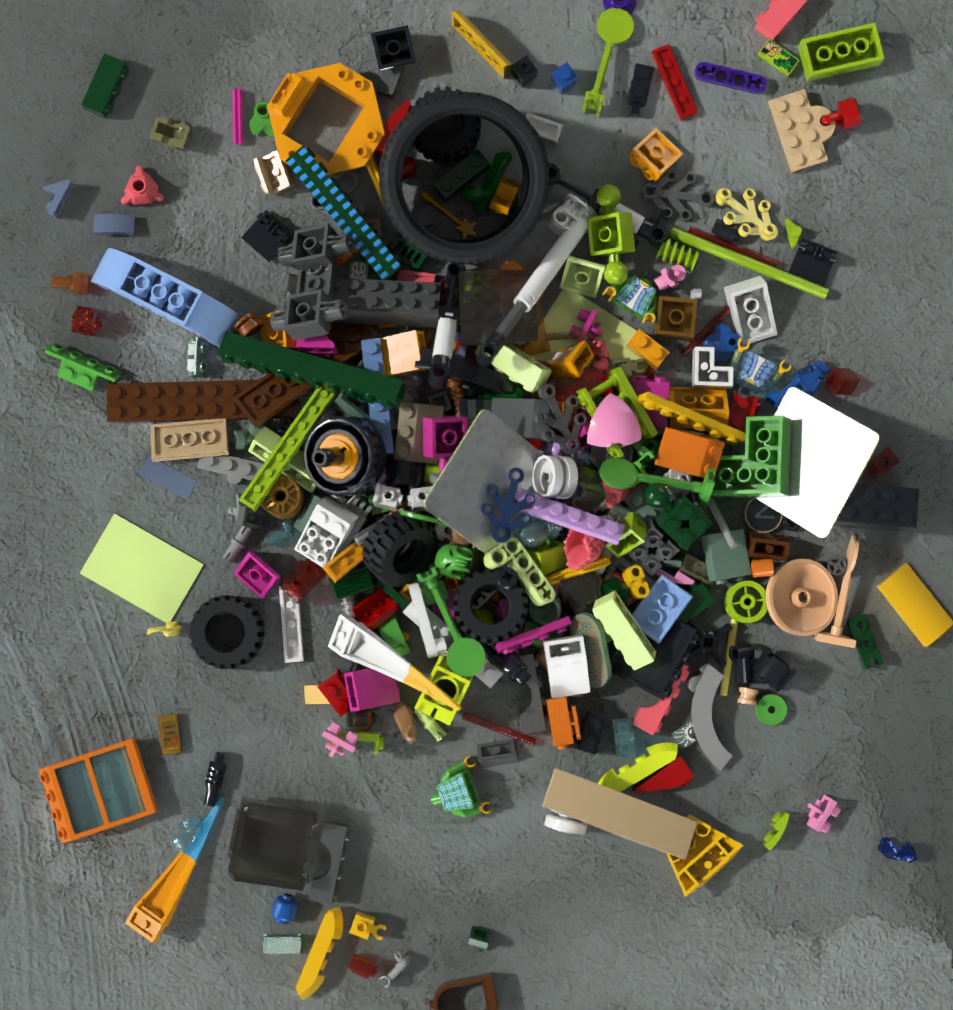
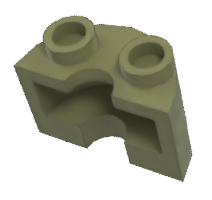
M156 117L149 139L154 142H161L164 144L163 146L174 150H184L192 125L183 121L180 124H175L174 120L169 117H164L163 119Z

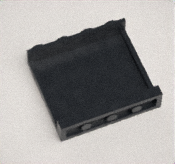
M638 599L635 601L632 609L630 610L631 615L634 613V611L639 606L642 600ZM676 620L659 644L646 635L656 650L655 660L635 671L631 665L626 663L623 653L615 647L613 641L608 651L612 673L664 701L665 698L671 695L674 682L678 681L681 677V669L684 664L689 662L693 647L699 644L701 632Z

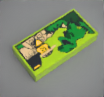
M768 39L757 55L787 77L800 61L770 39Z

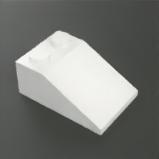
M761 276L724 287L736 332L742 338L741 346L746 345L748 340L749 343H753L778 335L767 283Z

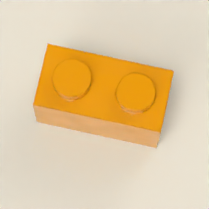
M640 329L626 346L627 349L640 359H644V362L657 370L669 354L668 350Z

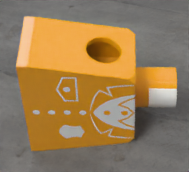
M585 340L561 348L552 360L547 361L546 367L552 370L557 379L577 378L582 375L593 359L594 354Z

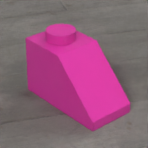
M327 335L297 340L296 347L299 352L306 354H338L337 347Z

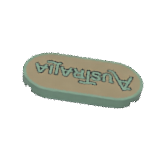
M583 612L572 618L570 635L583 636L589 685L599 688L608 683L612 676L605 632L601 622L597 621L593 614Z

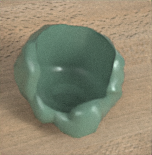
M527 596V614L533 622L543 626L559 619L561 614V600L559 597L555 596L552 602L543 606H537Z

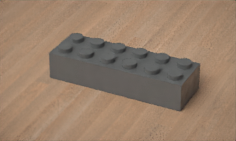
M335 278L333 301L344 300L346 302L348 317L331 322L437 328L441 301V283Z

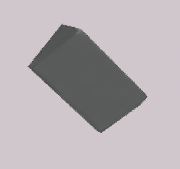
M406 65L383 70L375 92L394 98Z
M514 739L476 745L480 768L518 762Z

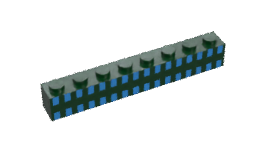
M302 146L285 161L345 234L352 236L355 247L382 280H386L402 267L400 264L402 260L395 252L392 254L387 249L390 245L383 237L381 239L378 238L375 234L377 229L373 224L365 222L363 219L365 215L360 208L355 209L351 205L353 202L351 197L346 192L343 194L338 189L341 186L334 177L332 179L329 178L326 174L328 169L322 162L319 164L314 159L316 155L311 148Z

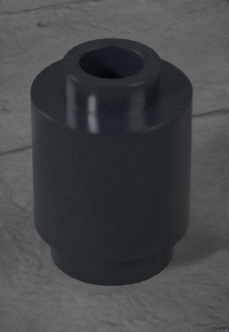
M717 218L711 231L716 237L730 243L733 240L737 241L740 235L738 233L739 225L735 223L727 225L723 218L722 220Z

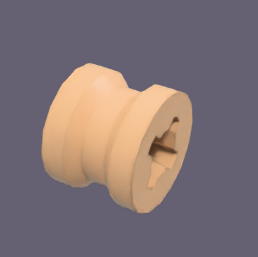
M739 687L741 694L737 702L757 705L756 695L759 690Z

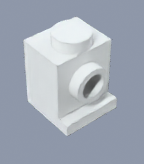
M377 483L373 504L375 507L397 511L398 506H402L404 495L401 494V490L398 488L383 486ZM390 494L392 495V497L390 499H386L385 495Z

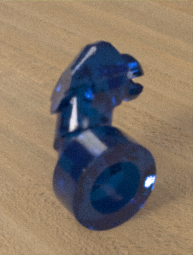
M888 837L881 838L878 850L887 859H894L896 861L899 859L909 863L918 860L910 842L903 844L901 850H898Z

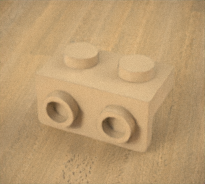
M278 150L262 158L256 157L253 159L255 171L259 174L261 180V188L266 194L276 195L293 186L286 164L279 158Z

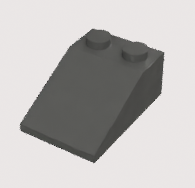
M492 398L491 412L527 441L547 442L542 439L541 433L546 429H551V426L536 423L533 418L534 414L539 411L545 412L548 417L552 418L553 413L547 400ZM541 414L538 415L540 421L542 420ZM549 432L546 433L548 439L550 438Z

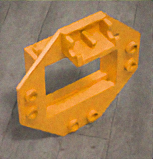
M341 63L294 74L287 73L267 105L280 160L287 163L285 160L302 147V145L287 137V134L319 83H322L363 109L330 162L315 154L314 159L318 164L320 162L324 164L328 169L327 175H337L340 172L365 167L385 135L373 83Z

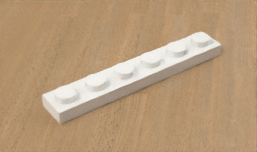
M411 601L403 613L419 626ZM425 606L434 639L443 636L448 651L454 642L448 626ZM485 659V664L481 671L475 674L490 689L503 675L487 659Z

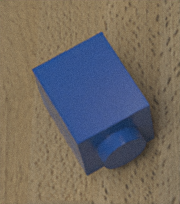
M568 62L551 72V81L560 94L577 84L578 77Z

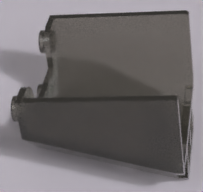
M242 797L240 809H237L229 845L228 857H230L228 875L233 881L303 891L304 886H307L309 875L306 874L303 868L304 863H307L308 851L306 850L307 845L311 843L312 832L310 830L313 831L319 825L320 817L318 812L302 807Z

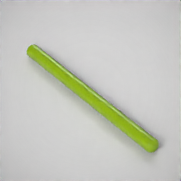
M672 227L668 232V236L674 240L822 299H825L829 289L678 228Z

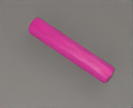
M236 88L232 90L233 142L235 145L244 144L243 91Z

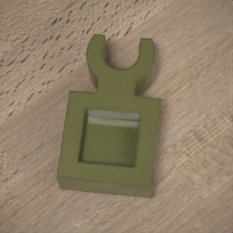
M630 358L610 361L611 370L621 367L627 378L632 377V372L637 374L645 372V369L640 370L637 368V364L643 363L644 359H637L634 363H630Z

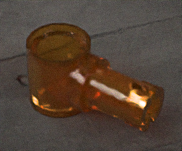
M75 272L68 277L52 276L51 286L53 288H68V290L75 294H89L90 274Z

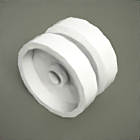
M543 455L539 457L533 468L532 484L535 493L544 498H570L578 484V469L575 461L568 456L555 457Z
M561 813L559 815L547 814L544 825L570 834L585 835L587 830L586 823Z

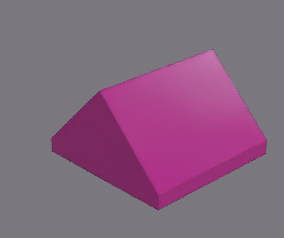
M251 550L233 573L261 599L282 577Z

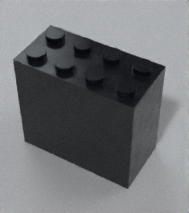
M856 483L833 526L899 532L917 528L919 489Z

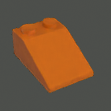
M666 427L655 465L704 478L707 468L715 469L716 474L725 443L710 436Z

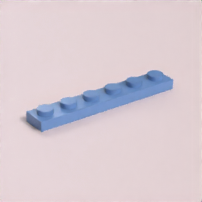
M381 339L361 340L364 370L385 375ZM368 403L371 424L381 434L385 443L386 454H393L394 445L390 411L379 403Z

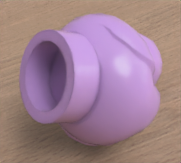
M551 441L542 443L541 452L543 454L555 457L568 455L559 444Z

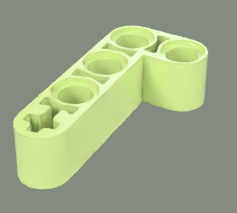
M511 537L508 541L498 544L484 556V564L489 569H495L505 563L508 567L514 569L520 585L524 587L527 595L535 605L543 606L555 599L554 589L517 538ZM507 544L511 546L512 552L508 550ZM493 555L497 557L498 562L494 561ZM519 560L522 562L523 568L519 565ZM530 576L534 579V584L530 581Z

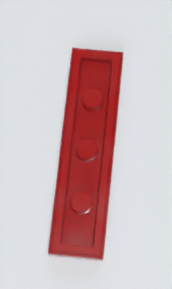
M667 44L652 50L651 54L679 120L682 121L698 114L670 45Z

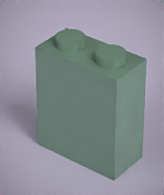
M744 529L731 531L737 543V547L734 549H730L723 533L701 536L709 582L716 581L717 585L728 583L727 579L734 578V581L746 580V575H752Z

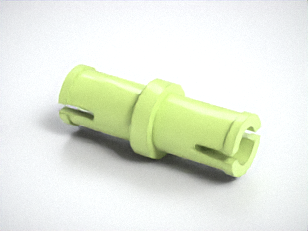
M415 709L413 711L424 724L423 727L430 731L437 742L447 734L436 722L437 719Z

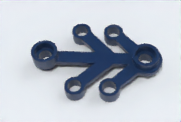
M512 468L509 471L508 477L511 482L505 502L498 492L497 485L489 484L486 487L487 494L492 496L502 513L501 521L499 522L494 514L492 504L484 503L481 506V511L487 515L493 525V539L500 543L508 541L513 530L523 524H529L532 519L529 513H522L519 519L508 524L511 515L528 505L536 503V496L529 493L525 495L523 500L513 505L518 483H521L525 478V474L520 468ZM514 472H519L520 476L518 479L513 478ZM494 486L496 491L491 494L489 487ZM528 496H533L534 501L532 503L527 502ZM486 505H489L491 507V510L488 513L484 511V507ZM523 515H528V522L522 521ZM500 529L505 531V535L502 537L498 535Z

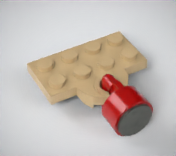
M805 89L768 101L791 173L827 162L828 158L823 143L831 138L835 127L842 125L844 130L861 125L862 122L859 105L853 97L837 102V111L834 113L826 107L819 105L810 106Z

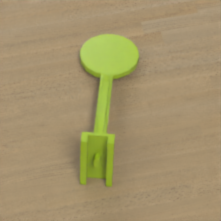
M620 8L605 10L597 20V32L606 41V46L594 88L591 92L586 90L581 113H585L586 109L597 111L595 117L598 118L605 97L601 95L600 91L614 44L626 42L634 31L632 17L628 12Z

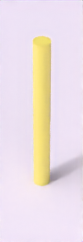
M731 619L730 622L733 629L729 631L725 655L727 665L723 668L724 678L721 681L719 694L722 696H727L732 667L729 648L735 645L738 627L736 619Z

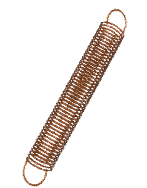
M586 331L547 333L546 338L548 339H545V341L549 339L567 340L569 338L586 339L587 333H584Z

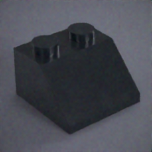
M408 25L371 33L379 71L416 63Z

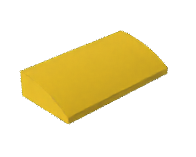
M460 10L453 11L451 13L452 26L504 79L511 72L513 64Z
M907 563L903 564L876 586L924 647L932 644L953 625V620Z

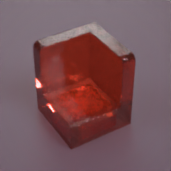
M833 368L825 384L835 395H851L860 379L850 369Z

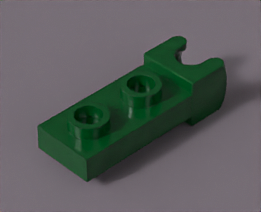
M862 614L847 619L852 638L856 640V649L863 670L870 668V658L875 660L876 665H882L884 662L867 615Z

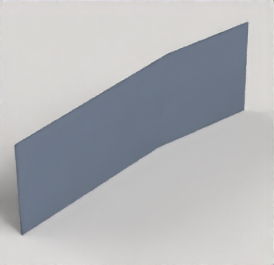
M148 456L139 472V475L187 500L197 483L196 480L160 461L153 462L150 456Z

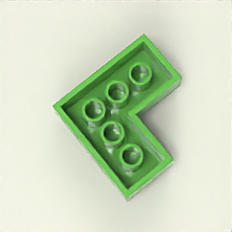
M783 415L746 417L745 455L721 456L713 480L715 485L711 496L716 498L789 496L791 419Z

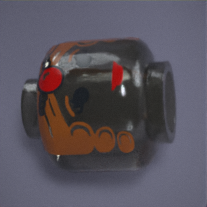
M370 708L350 711L346 716L347 726L352 731L367 732L371 730L372 724L376 723L375 713H372Z

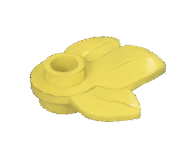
M168 622L166 626L147 629V634L163 632L167 637L180 635L182 626L178 625L177 622Z

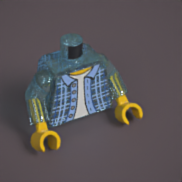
M739 338L737 342L739 348L734 352L731 367H733V376L735 377L734 383L740 386L737 394L747 399L750 392L758 394L760 390L767 391L776 386L784 376V372L791 369L792 364L789 368H784L782 366L786 360L784 359L780 363V369H777L778 365L747 349L750 345L749 340L745 346H741L742 338Z

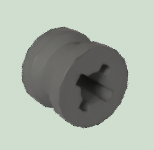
M831 557L826 561L825 568L832 576H838L846 571L847 563L842 557Z

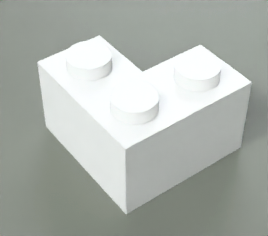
M695 347L692 350V388L730 389L733 386V367L714 366V347Z

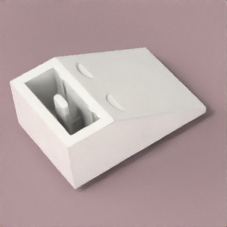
M326 496L316 505L294 550L324 567L336 557L359 516Z
M575 635L543 640L551 697L557 698L589 693L590 685L583 636Z

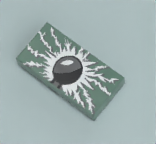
M692 720L671 732L681 750L697 741Z

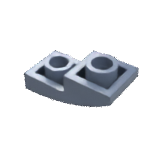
M94 215L93 234L113 236V234L134 235L135 215Z

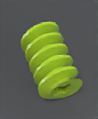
M669 238L665 242L663 241L656 259L662 255V262L670 259L669 265L677 262V265H684L686 271L691 268V274L698 259L699 251L692 255V248L685 251L684 244L678 248L677 241L671 245V239Z

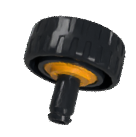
M349 415L329 417L319 422L308 435L304 444V466L313 484L321 491L335 496L357 495L372 488L382 476L386 464L385 443L375 426L361 417Z

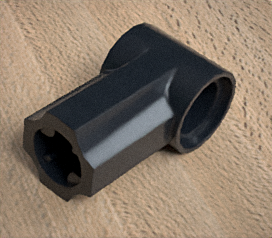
M750 643L734 645L729 648L730 660L734 662L736 683H747L753 680L751 660L754 658L755 651Z

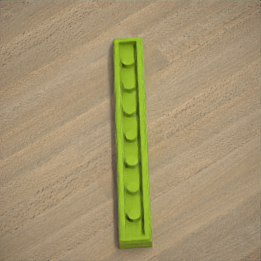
M325 388L315 390L239 498L240 502L254 511L258 509L305 442L311 430L316 426L338 394L331 393Z

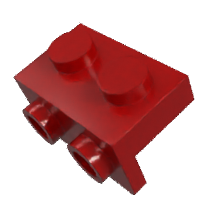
M380 587L352 608L351 611L358 623L362 622L373 631L400 608L396 602L386 596L384 590Z
M337 669L332 676L320 683L317 688L339 716L342 717L351 710L344 672Z

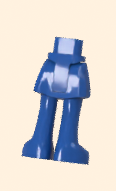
M819 360L815 364L806 366L793 373L794 379L779 392L771 391L767 393L765 398L773 407L778 408L787 390L791 387H800L801 391L814 396L822 385L825 375L830 370Z

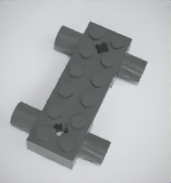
M328 223L295 230L293 243L286 247L278 248L277 256L282 266L293 265L298 270L296 294L287 296L286 309L280 312H273L270 315L271 326L275 332L285 330L294 340L327 335L330 331L331 321L348 317L346 302L344 300L333 301L337 256L354 251V240L350 234L338 235Z

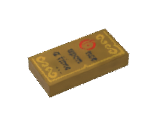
M178 714L158 716L162 755L182 753Z

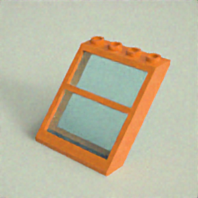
M135 738L39 769L40 780L44 784L46 799L50 803L51 815L56 822L57 834L62 843L159 812Z

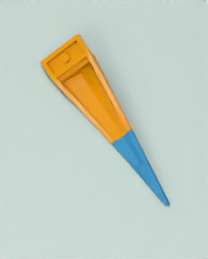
M220 797L215 807H213L185 847L146 894L137 902L127 918L125 924L150 942L157 943L165 927L169 926L225 797Z

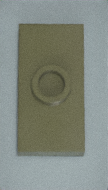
M685 553L682 557L681 568H678L677 571L708 587H712L714 581L709 582L706 563Z

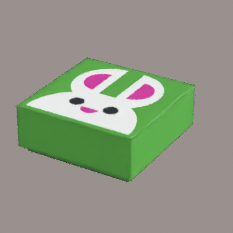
M350 261L349 278L368 279L369 262Z

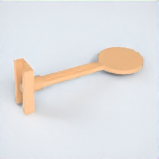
M858 534L852 535L846 554L847 569L842 581L834 626L832 625L831 633L819 632L815 634L814 639L816 641L851 648L856 646V640L842 635V624L851 584V572L854 569L858 556Z

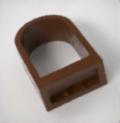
M491 972L444 982L437 988L434 1000L429 1001L430 1010H441L438 1005V998L444 990L482 982L487 1006L485 1010H499Z

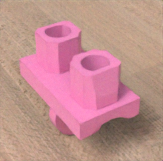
M675 265L671 269L664 268L661 270L663 275L654 281L660 290H665L669 287L676 288L681 285L679 282L686 277V270L681 265Z
M335 722L327 730H324L322 734L323 737L335 743L333 745L327 742L325 746L331 750L329 756L332 758L335 753L343 756L345 751L338 748L339 746L353 753L357 747L355 744L359 736L349 731L345 739L340 738L338 734L342 726Z
M824 795L821 800L816 801L814 806L810 803L807 805L811 811L808 814L810 818L806 824L818 832L827 833L831 824L826 820L829 815L838 816L841 809L836 801Z

